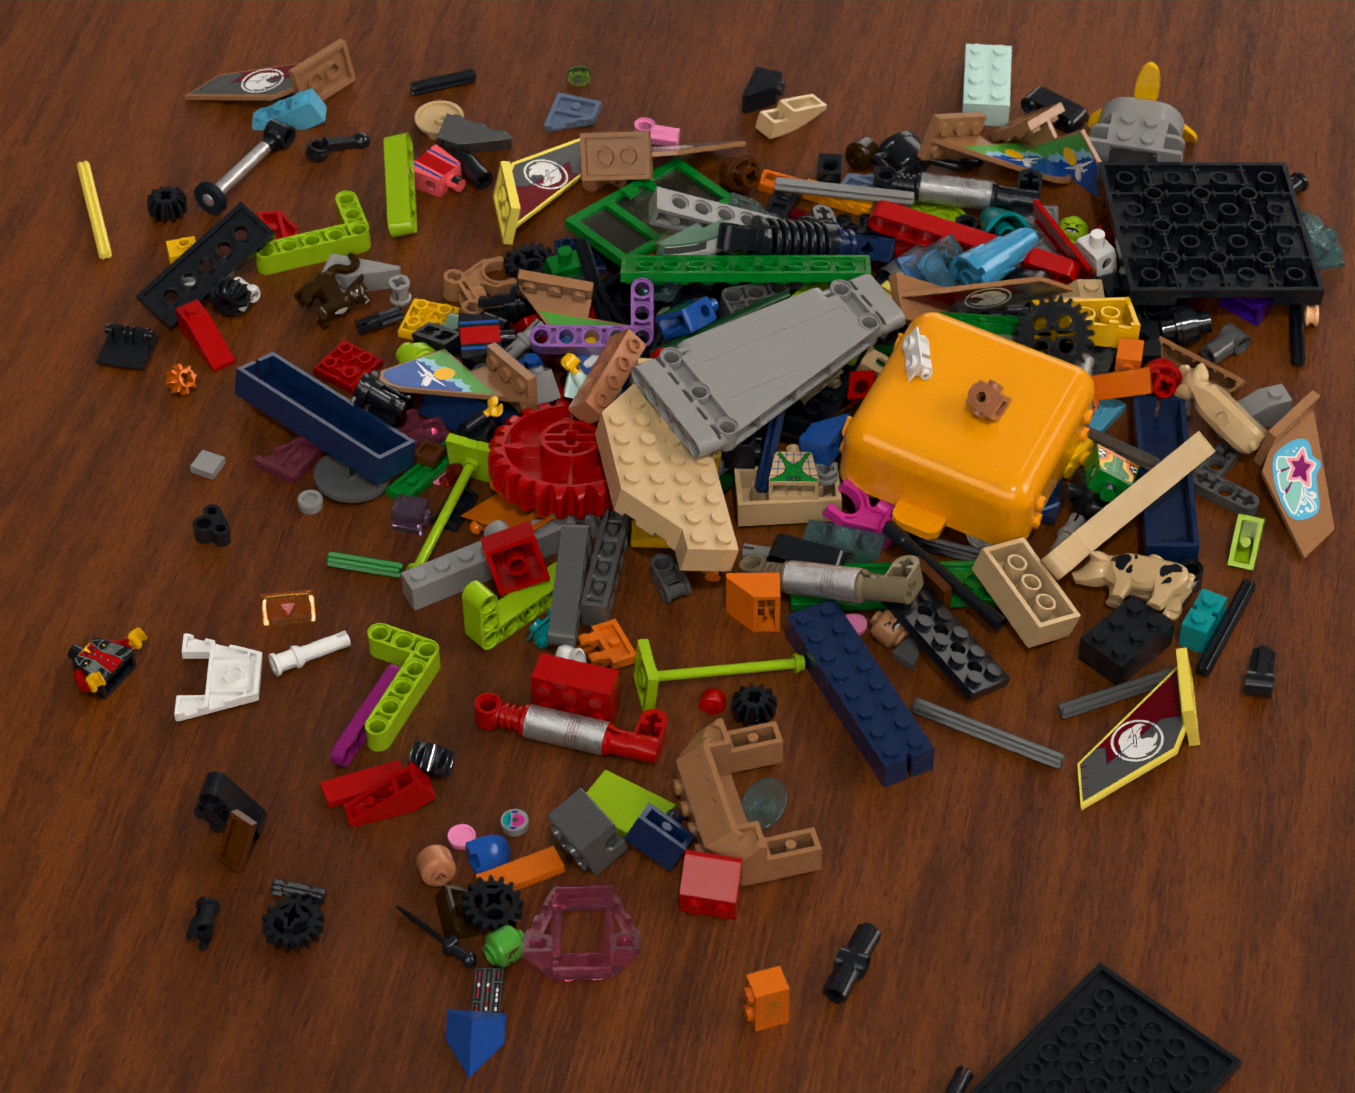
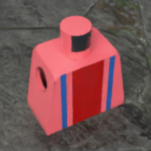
M435 144L414 161L415 189L437 197L443 196L450 189L461 192L464 189L466 182L461 178L459 161Z

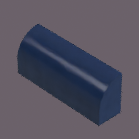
M425 394L418 413L456 432L459 424L481 409L483 411L488 408V400ZM503 405V412L500 416L493 417L490 415L488 419H494L499 427L505 425V420L508 417L514 415L520 417V414Z

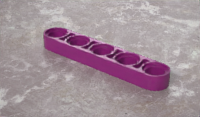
M392 663L387 667L334 745L331 752V763L344 768L350 764L366 740V720L401 669V666Z

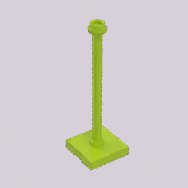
M449 433L445 441L451 473L458 474L459 477L415 563L408 564L406 570L427 562L469 479L473 478L490 483L488 454L491 450L488 448L489 443Z
M639 639L637 640L632 676L643 713L647 709H655L658 684L661 681L793 669L794 673H800V671L805 670V658L803 655L793 653L790 659L658 671L653 660L649 640Z

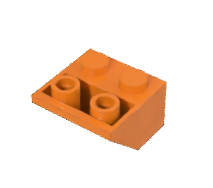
M780 572L726 573V613L752 632H780Z

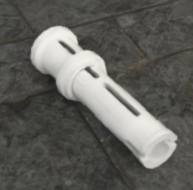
M343 630L301 647L293 645L290 646V650L279 654L271 653L269 654L271 668L277 677L289 669L295 667L300 669L310 660L350 647V638L346 631Z

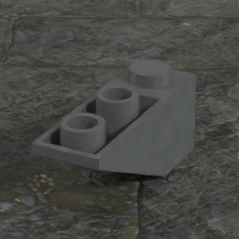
M447 113L437 135V145L450 152L454 147H457L461 152L468 151L470 153L507 150L512 148V136L504 130L496 131L488 128L481 122L474 123L466 120L461 115Z

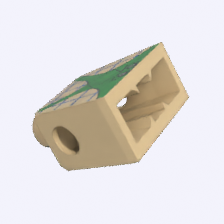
M797 444L788 445L785 452H776L769 476V500H818L819 479L812 453L801 452V448Z

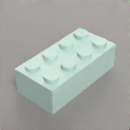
M966 44L962 113L982 112L987 116L983 126L1002 127L1009 122L1012 46Z

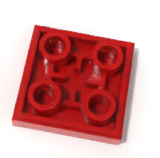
M343 340L313 368V373L315 376L353 394L364 373L371 374L374 369L378 371L383 367V359Z

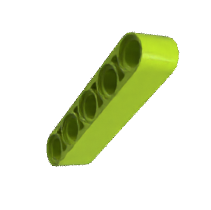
M407 132L384 138L387 221L389 232L393 238L417 233L413 144Z

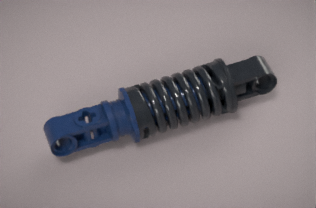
M755 215L751 218L748 225L720 222L716 248L728 251L744 250L747 255H870V260L890 263L894 259L897 238L887 235L855 234L852 229L842 230L839 223L834 221L825 223L779 218L765 219L760 215Z

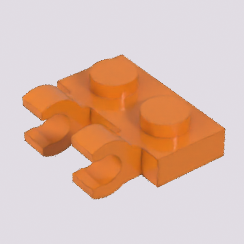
M616 619L591 626V633L577 636L581 644L577 648H581L585 655L589 654L590 664L602 667L610 665L612 669L634 664L636 652ZM597 646H599L601 650L600 652L591 653Z

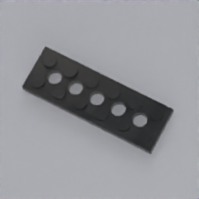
M240 202L136 295V299L172 331L178 326L176 308L196 299L202 304L211 296L210 290L217 280L221 277L233 276L276 237V233L245 204ZM239 230H244L248 233V236L245 239H238L234 234ZM220 246H228L231 251L226 255H221L217 252V249ZM205 261L213 264L212 269L208 271L202 270L199 266ZM186 277H192L196 280L192 286H185L182 281ZM168 293H175L178 299L175 302H167L164 297Z
M925 583L911 604L881 601L968 700L1003 688L1009 683L1010 677Z

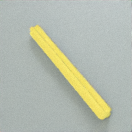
M88 161L79 162L77 164L98 255L102 260L110 259L112 256L90 163Z

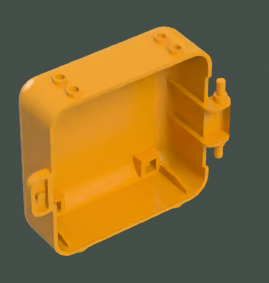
M939 312L922 313L912 320L904 334L899 332L893 352L854 416L847 417L842 431L844 438L839 449V453L842 454L839 469L840 476L843 481L846 478L868 495L895 505L892 521L904 531L927 540L936 539L941 535L945 526H948L993 545L1022 537L1026 540L1033 528L1038 529L1043 517L1041 513L1079 443H1085L1090 428H1087V426H1089L1094 411L1091 410L1095 395L1093 379L1086 370L1079 366ZM917 326L919 327V334L925 335L929 339L930 357L928 359H931L933 374L928 380L914 376L911 381H908L902 345L905 337L910 335ZM991 379L1004 387L1001 392L1013 399L999 421L990 419L987 416L984 419L970 411L972 406L966 403L969 397V389L974 383H978L979 380L989 382Z

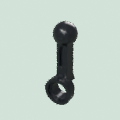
M358 132L353 136L323 137L322 140H311L306 145L305 155L312 161L322 162L328 158L329 151L354 148L365 149L370 145L371 141L370 137L364 132Z

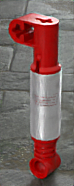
M489 692L477 696L474 703L475 722L480 729L491 731L501 726L502 729L507 728L510 731L514 729L515 732H518L519 736L566 748L569 747L573 750L576 749L600 756L613 754L656 765L667 739V716L662 710L654 708L647 709L641 714L634 732L617 728L614 723L609 721H602L588 716L584 717L583 715L527 703L524 706L520 705L518 707V704L512 705L510 702L505 704V701H501L497 694ZM654 730V736L649 735Z

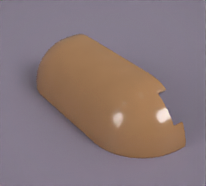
M1162 336L1159 337L1161 342V358L1171 360L1178 368L1186 364L1195 369L1200 363H1203L1209 373V382L1219 385L1230 394L1237 392L1246 384L1247 381Z

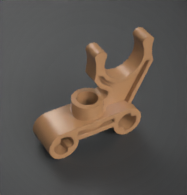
M497 256L480 260L464 273L457 269L447 270L443 275L442 295L448 301H457L461 307V313L483 315V308H478L479 297H487L486 293L489 295L507 293L513 284H517V280L510 278L504 281H497L486 275L492 271L503 270L504 258Z

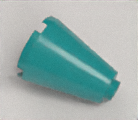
M988 207L981 212L979 217L981 231L997 236H1004L1019 228H1030L1029 223L1021 214L1001 208Z

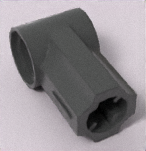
M1228 323L1221 329L1218 337L1201 347L1200 354L1204 359L1217 364L1233 353L1240 355L1246 351L1250 345L1251 337L1234 324Z

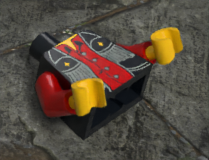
M141 628L133 629L127 638L123 640L94 638L85 648L77 644L71 646L68 651V658L73 660V678L80 692L87 693L92 691L103 700H106L137 668L133 649H140L142 647L141 641L148 638Z

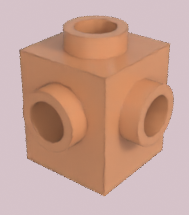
M990 379L989 382L979 380L978 383H974L968 391L969 397L966 403L972 406L970 411L983 419L987 416L990 419L999 421L1013 399L1001 392L1004 387Z

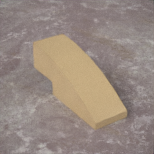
M814 94L779 100L777 108L759 112L755 128L769 139L776 138L807 124L826 110L827 105Z

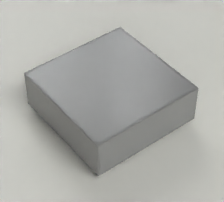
M202 450L190 466L191 473L214 480L226 463L225 457Z

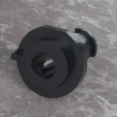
M513 284L510 292L494 294L490 297L480 296L478 299V308L491 307L486 308L485 312L502 318L514 317L516 322L531 316L533 313V307L528 300L518 294V284Z
M375 369L371 374L365 372L350 402L361 408H364L368 402L386 412L396 414V417L400 419L402 412H405L410 402L411 396H405L397 389L380 381L381 372Z

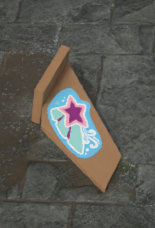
M1314 390L1267 432L1253 459L1259 466L1264 464L1261 476L1302 560L1306 559L1335 529L1314 408L1321 396Z

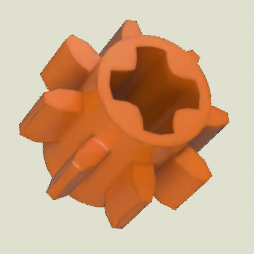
M181 364L173 365V370L166 371L168 376L165 385L172 389V394L180 392L181 395L189 394V389L196 388L194 383L197 374L190 370V365L182 367Z

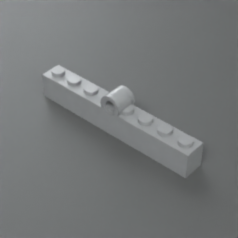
M592 513L586 514V519L577 520L573 515H568L564 520L554 518L536 529L534 532L543 557L558 553L563 523L590 525L591 536L594 538L598 536L601 516L595 517ZM503 520L494 521L485 528L484 536L510 527ZM532 520L531 524L533 525L535 523L540 522L541 520ZM481 541L401 572L403 594L414 611L464 591L465 587L472 581L478 580L484 583L494 579Z

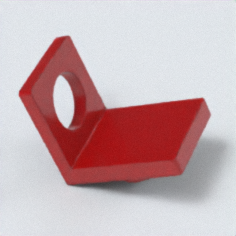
M875 370L850 372L847 396L849 400L865 398L878 377ZM855 386H856V388L858 389L859 392H863V393H857V392H855V390H854Z

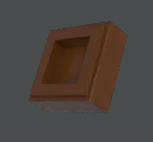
M424 439L414 452V462L435 469L447 454V447Z

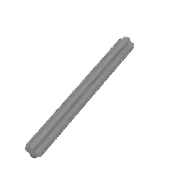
M777 177L774 184L775 190L780 192L871 202L885 200L907 206H912L915 199L914 192L783 177Z

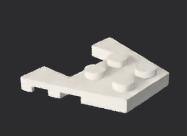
M184 634L182 644L183 659H209L205 695H176L175 721H182L259 700L263 665L262 652L232 644L226 647L216 644L215 640L206 638L205 641L194 639V635Z

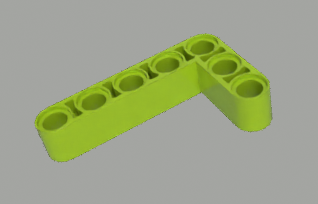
M349 190L336 194L337 218L340 225L269 242L255 255L257 271L261 274L269 275L328 261L331 253L347 256L350 252L359 254L369 250L371 247L369 225L356 194Z
M557 562L547 567L550 576L549 580L509 593L499 601L498 597L478 580L470 582L462 593L466 635L482 649L490 650L550 609Z
M375 623L368 628L370 654L375 658L401 666V669L365 723L367 746L369 749L377 752L384 751L390 747L441 667L439 645L436 641L385 623Z

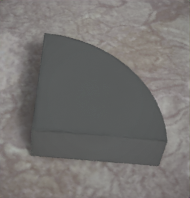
M908 637L892 651V658L912 671L918 664L919 649L916 642L911 637Z

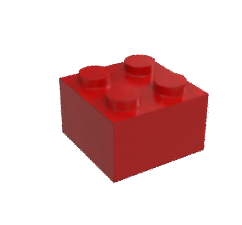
M531 521L480 538L500 596L550 579Z

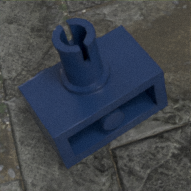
M649 803L624 839L655 860L659 865L671 871L696 835L680 825L683 822L681 812L674 818L673 816L677 812L676 809H670L665 814Z

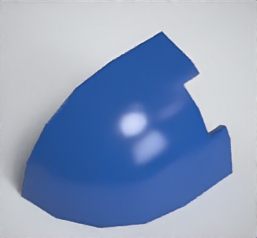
M488 835L466 842L467 860L475 876L509 862L511 850L507 839L501 835Z

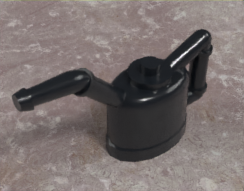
M903 131L891 135L880 144L878 148L879 153L872 157L875 166L891 165L898 172V175L904 173V176H907V173L910 176L919 172L925 173L931 165L951 169L956 172L980 167L984 164L981 158L963 162L949 159L923 161L917 156L922 141L912 131Z

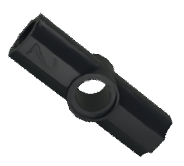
M867 922L858 924L847 946L840 948L834 962V969L823 987V994L828 997L829 1001L836 1004L846 1003L858 979L862 980L866 975L871 955L881 939V932L876 929L875 925Z

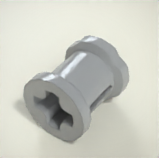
M398 274L392 276L388 281V286L392 292L390 295L391 304L400 307L409 305L412 300L411 293L408 290L410 280L405 275Z

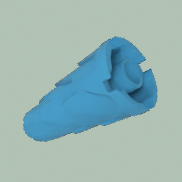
M1019 228L952 258L949 267L953 282L958 279L961 285L1002 280L1016 269L1015 266L1037 246V233L1031 228Z

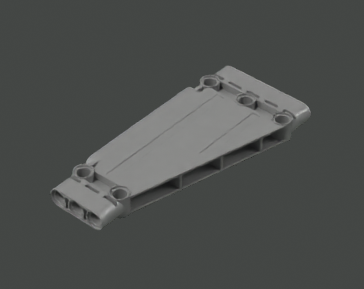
M866 273L849 281L842 279L834 280L830 284L829 289L822 291L820 288H813L685 339L676 348H664L660 352V356L633 366L631 375L634 383L665 420L690 454L697 459L717 450H733L738 444L870 346L876 344L878 337L904 327L906 320L899 306L873 276Z

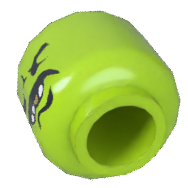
M1078 216L1066 217L1060 220L1058 224L1074 245L1079 238L1087 235L1089 232L1088 225Z

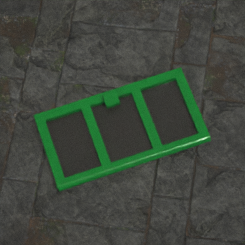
M676 157L653 170L652 179H637L565 219V228L581 239H588L589 244L621 267L622 255L651 254L656 251L657 240L669 230L648 224L649 201L657 187L731 206L737 204V199Z

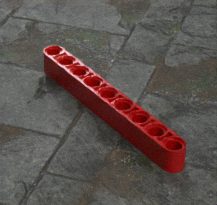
M885 200L876 202L868 220L869 227L876 232L929 249L941 248L942 253L951 256L962 254L977 245L985 244L998 237L988 232ZM1039 248L1032 249L1015 266L1043 271L1048 275L1049 279L1066 285L1077 280L1081 271V266L1077 261Z

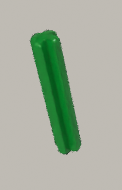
M330 551L327 556V565L329 567L400 578L401 572H403V564L401 562Z

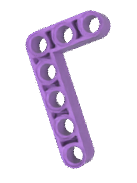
M637 278L633 281L630 296V325H537L530 331V346L532 350L538 354L571 353L600 355L612 335L630 328L638 337L644 336L649 340L645 343L646 347L641 355L647 354L652 347L654 337L653 284L647 278ZM643 288L649 293L645 296H639L636 294V290ZM644 312L649 317L645 320H639L636 318V314ZM542 335L547 337L548 340L540 344L535 341V338ZM563 336H570L573 341L565 344L560 339ZM588 336H595L598 341L594 344H589L585 339Z

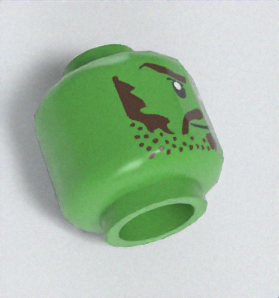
M505 925L488 934L482 948L485 957L491 965L505 968L525 956V945L528 942L522 930H516L510 925Z

